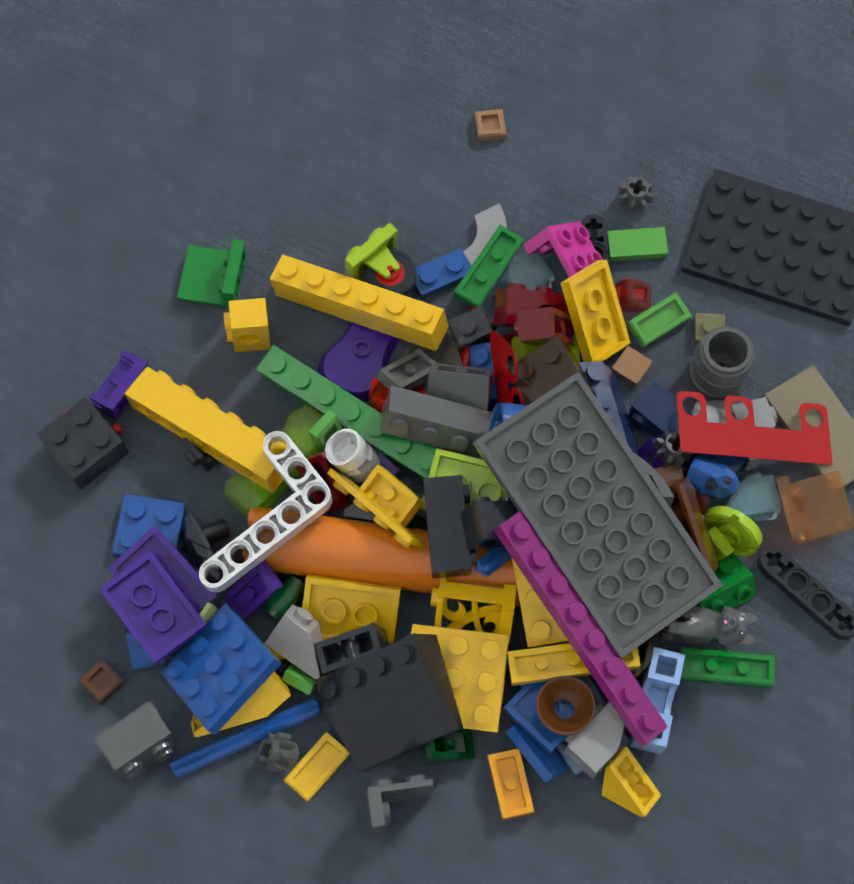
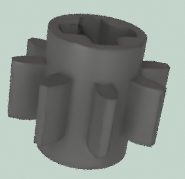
M643 175L634 178L627 176L626 185L620 184L618 193L622 195L619 204H625L629 208V212L638 209L644 212L646 202L652 203L654 199V194L650 193L653 183H647L643 179Z
M665 430L661 438H657L652 445L654 448L659 449L653 458H661L663 468L665 469L672 465L680 469L684 461H688L692 455L691 452H681L679 431L670 434L668 430Z
M278 731L276 734L269 733L268 738H264L260 743L258 755L261 762L267 763V771L280 773L282 770L288 772L289 767H292L297 762L299 749L296 742L290 741L291 734Z

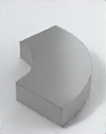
M499 203L474 215L477 236L472 245L463 251L471 266L498 226L502 225L507 228L506 218Z

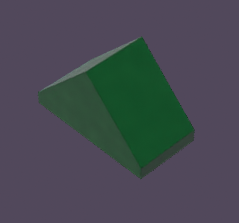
M462 728L423 745L426 765L475 759L472 729Z

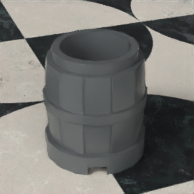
M718 327L709 331L703 337L694 351V356L690 361L688 377L689 380L691 379L695 392L703 394L708 401H724L727 396L740 395L753 370L755 353L754 346L749 337L744 332L733 327Z

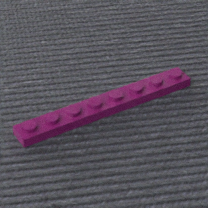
M522 511L515 513L493 529L638 745L642 747L649 744L668 726L622 658H619Z

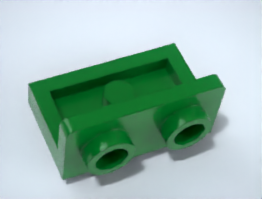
M734 553L718 562L719 566L715 571V575L723 586L696 604V606L720 613L724 606L735 608L748 602L757 595L754 575Z

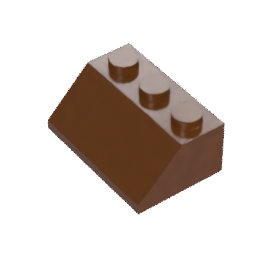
M684 477L666 482L674 494L671 505L672 511L715 573L719 566L715 556V548L711 544L705 518L701 514L696 499V492L690 478Z

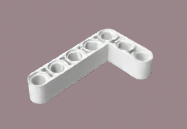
M273 431L264 438L263 450L268 461L294 494L202 564L199 570V578L205 588L211 592H221L227 589L331 507L332 496L328 485L284 432ZM276 442H283L287 445L284 453L280 455L272 454L270 448ZM295 466H301L306 469V474L303 478L295 480L289 476L290 470ZM319 490L326 494L325 500L320 504H313L308 500L309 495L314 491ZM289 510H296L300 513L299 520L294 524H288L283 521L284 514ZM265 529L275 532L274 539L268 544L258 541L259 533ZM245 549L249 551V557L244 563L238 564L232 561V556L236 550ZM216 568L221 569L223 577L220 582L209 583L207 581L209 571Z

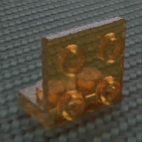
M833 471L793 483L790 482L788 475L776 478L790 533L795 545L854 530V521L839 471Z

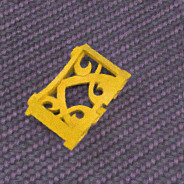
M440 578L439 588L433 587L430 606L436 607L434 626L441 627L443 614L444 617L452 621L446 628L461 629L474 621L476 631L486 632L480 623V618L485 617V625L487 622H493L496 626L493 631L487 633L509 635L508 652L517 585L504 584V588L448 582L447 578ZM447 599L471 601L472 610L466 612L465 605L458 601L459 608L457 610H450L447 606ZM478 602L489 603V605L478 607ZM506 661V664H505V673H504V682H503L501 708H502V702H503V693H504V684H505L507 661Z

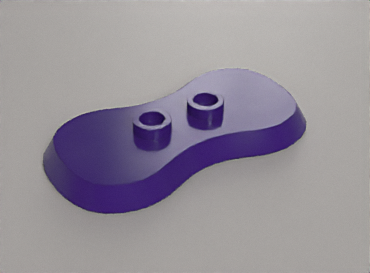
M349 321L341 338L322 355L319 361L318 373L362 402L370 400L368 394L372 380L378 375L380 369L389 364L393 350L402 339Z

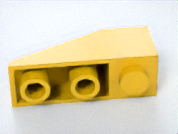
M274 671L220 730L269 716L291 696L287 683L283 682L282 678ZM193 715L191 721L193 735L200 737L210 734L198 718Z

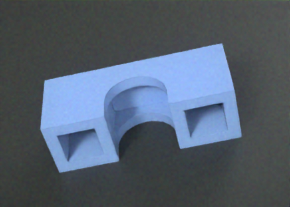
M657 647L653 648L652 658L644 672L641 688L668 727L649 744L642 747L638 745L631 734L629 747L656 754H661L667 747L673 718L670 715L675 691L680 683L685 654Z

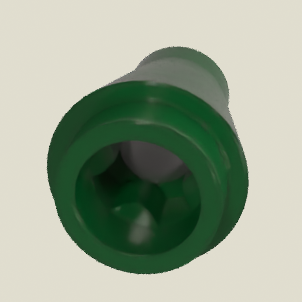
M291 574L289 579L282 584L283 587L264 606V609L278 620H281L293 604L297 606L305 589V582L296 575Z

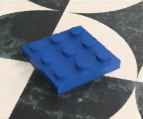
M226 603L206 623L208 627L192 638L161 672L206 730L214 735L282 664L237 612Z

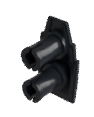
M187 513L182 527V549L188 554L193 564L199 570L205 561L216 554L211 551L210 543L229 538L230 528L225 519H220L200 527L193 513ZM241 549L236 550L232 556V561L238 564L244 562ZM216 568L209 571L207 575L209 583L220 582L221 569Z

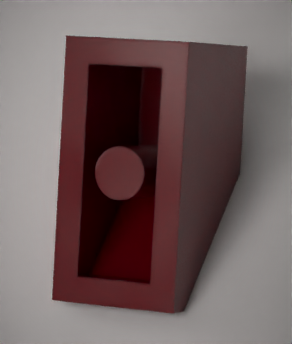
M554 307L517 311L514 331L519 342L527 345L542 346L559 336L569 346H574L573 324L569 314Z

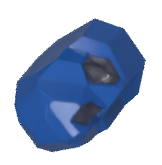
M700 456L694 458L686 476L690 478L696 492L716 498L728 497L736 492L740 486L736 474L726 465Z

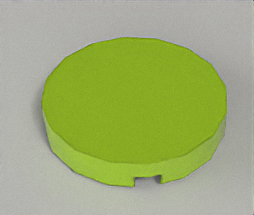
M716 506L710 508L704 517L706 529L709 530L716 526L735 549L731 554L734 553L736 556L743 557L753 555L762 543V533L759 527L748 516L738 510L725 506Z

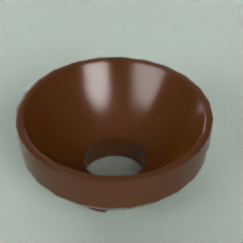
M560 676L549 680L542 686L536 700V712L540 722L547 730L560 736H571L583 731L591 723L596 710L594 695L590 688L581 680L571 676ZM566 701L572 705L574 713L570 718L561 719L556 715L554 707L558 702Z

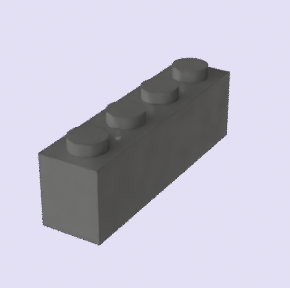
M391 385L382 406L380 432L483 459L473 445V442L489 432L492 412Z

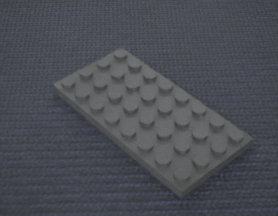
M579 372L473 442V445L518 512L522 511L620 659L723 586Z

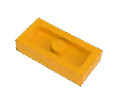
M513 749L488 755L487 759L502 820L534 814L520 750Z

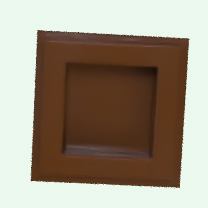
M103 659L79 679L82 686L100 705L125 684Z

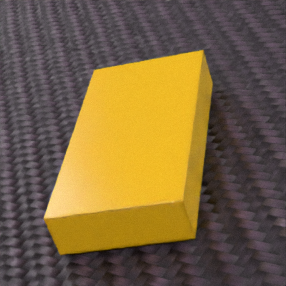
M326 732L287 775L284 782L309 803L346 761L350 753Z

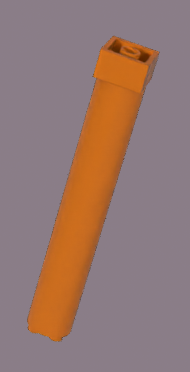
M265 507L250 508L248 527L254 525L273 509ZM287 511L284 514L283 521L288 524H294L299 520L300 513ZM321 515L263 560H266L273 572L305 577L307 574L354 580L401 587V590L425 594H432L433 587L439 588L440 578L432 579L428 530L408 528L426 545L423 549L414 545L407 548L394 538L396 532L391 528L386 530L377 523ZM269 529L261 531L258 535V541L263 544L270 543L274 539L275 532ZM483 548L475 549L476 560H479L489 551ZM245 549L242 550V556L245 557L244 562L249 557V551ZM512 558L488 577H483L481 573H477L476 566H471V574L469 576L447 577L448 582L504 588V584L517 585ZM516 589L515 606L521 607L518 589Z

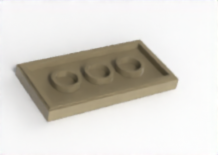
M814 365L764 394L763 398L767 397L769 406L775 408L778 420L788 430L801 431L799 407L802 403L823 405L827 409L833 465L810 464L832 494L854 482V420ZM809 409L805 414L809 425L819 427L822 424L823 418L818 410Z

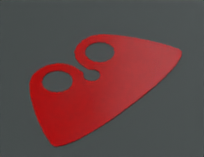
M491 331L490 346L498 404L513 403L514 395H517L521 405H524L520 390L517 387H512L511 391L508 389V381L514 383L518 377L516 354L501 335ZM509 355L512 356L515 364L513 375L510 374L507 366Z

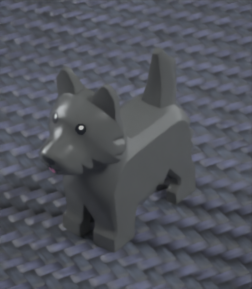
M694 606L671 622L667 629H662L660 640L704 645L708 644L712 639H719V643L723 645H751L756 642V639L748 633V625L757 622L758 617L753 613L741 612L732 607L724 606L723 610L718 613L711 609Z

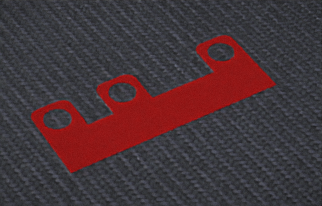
M689 391L677 393L681 452L833 465L827 409L821 404L802 403L800 405L801 431L756 427L752 401L747 397L727 396L724 399L726 424L707 422L706 400L703 394ZM693 397L698 400L701 409L697 415L692 416L684 411L683 401L685 398ZM738 401L745 404L748 409V416L744 420H738L733 417L730 411L732 403ZM809 409H816L821 413L823 421L819 427H813L806 421L805 414Z

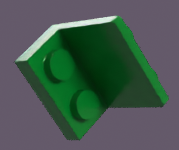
M233 239L231 249L226 250L189 245L178 290V299L180 301L229 308V301L238 300L247 258L245 241Z

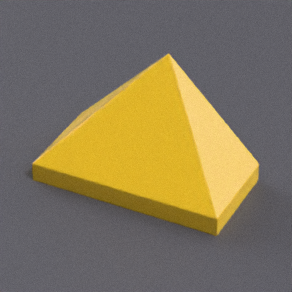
M622 746L605 768L601 795L637 816L645 817L661 794L628 747Z

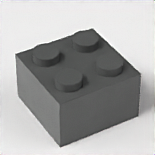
M150 701L94 738L122 782L128 779L132 782L145 774L147 766L155 761L161 763L173 755V749L177 747L171 732Z

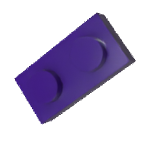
M265 560L249 571L223 598L246 621L275 595L283 585Z

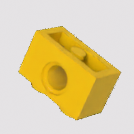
M266 299L229 301V312H224V323L227 342H233L235 353L270 350Z

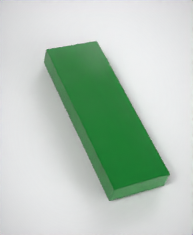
M499 225L453 292V297L473 309L482 306L524 244L525 239Z
M681 647L679 653L685 654L680 681L773 689L775 685V655Z

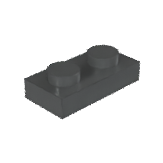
M418 349L380 369L376 379L388 389L392 385L411 390L428 381L429 370L434 363H437L422 350Z

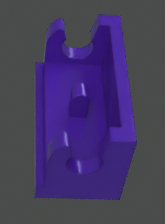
M125 350L120 354V361L97 392L89 396V401L97 410L117 421L129 404L124 393L144 369L149 367L148 362Z

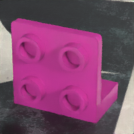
M580 221L548 226L523 244L528 255L541 253L544 256L555 250L569 277L597 260H603L590 241L587 229Z

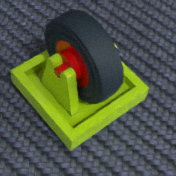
M388 223L383 228L375 229L370 234L368 241L361 246L353 247L346 255V276L404 296H408L414 289L417 279L415 265L408 255L398 250V230L391 223Z

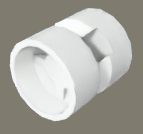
M352 429L336 431L326 443L325 456L327 460L355 483L365 482L376 465L380 464V457L377 451Z

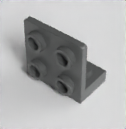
M414 775L406 777V782L393 784L391 779L374 781L372 787H367L371 837L385 836V827L390 826L391 821L389 802L431 797L434 786L433 779H425V775Z

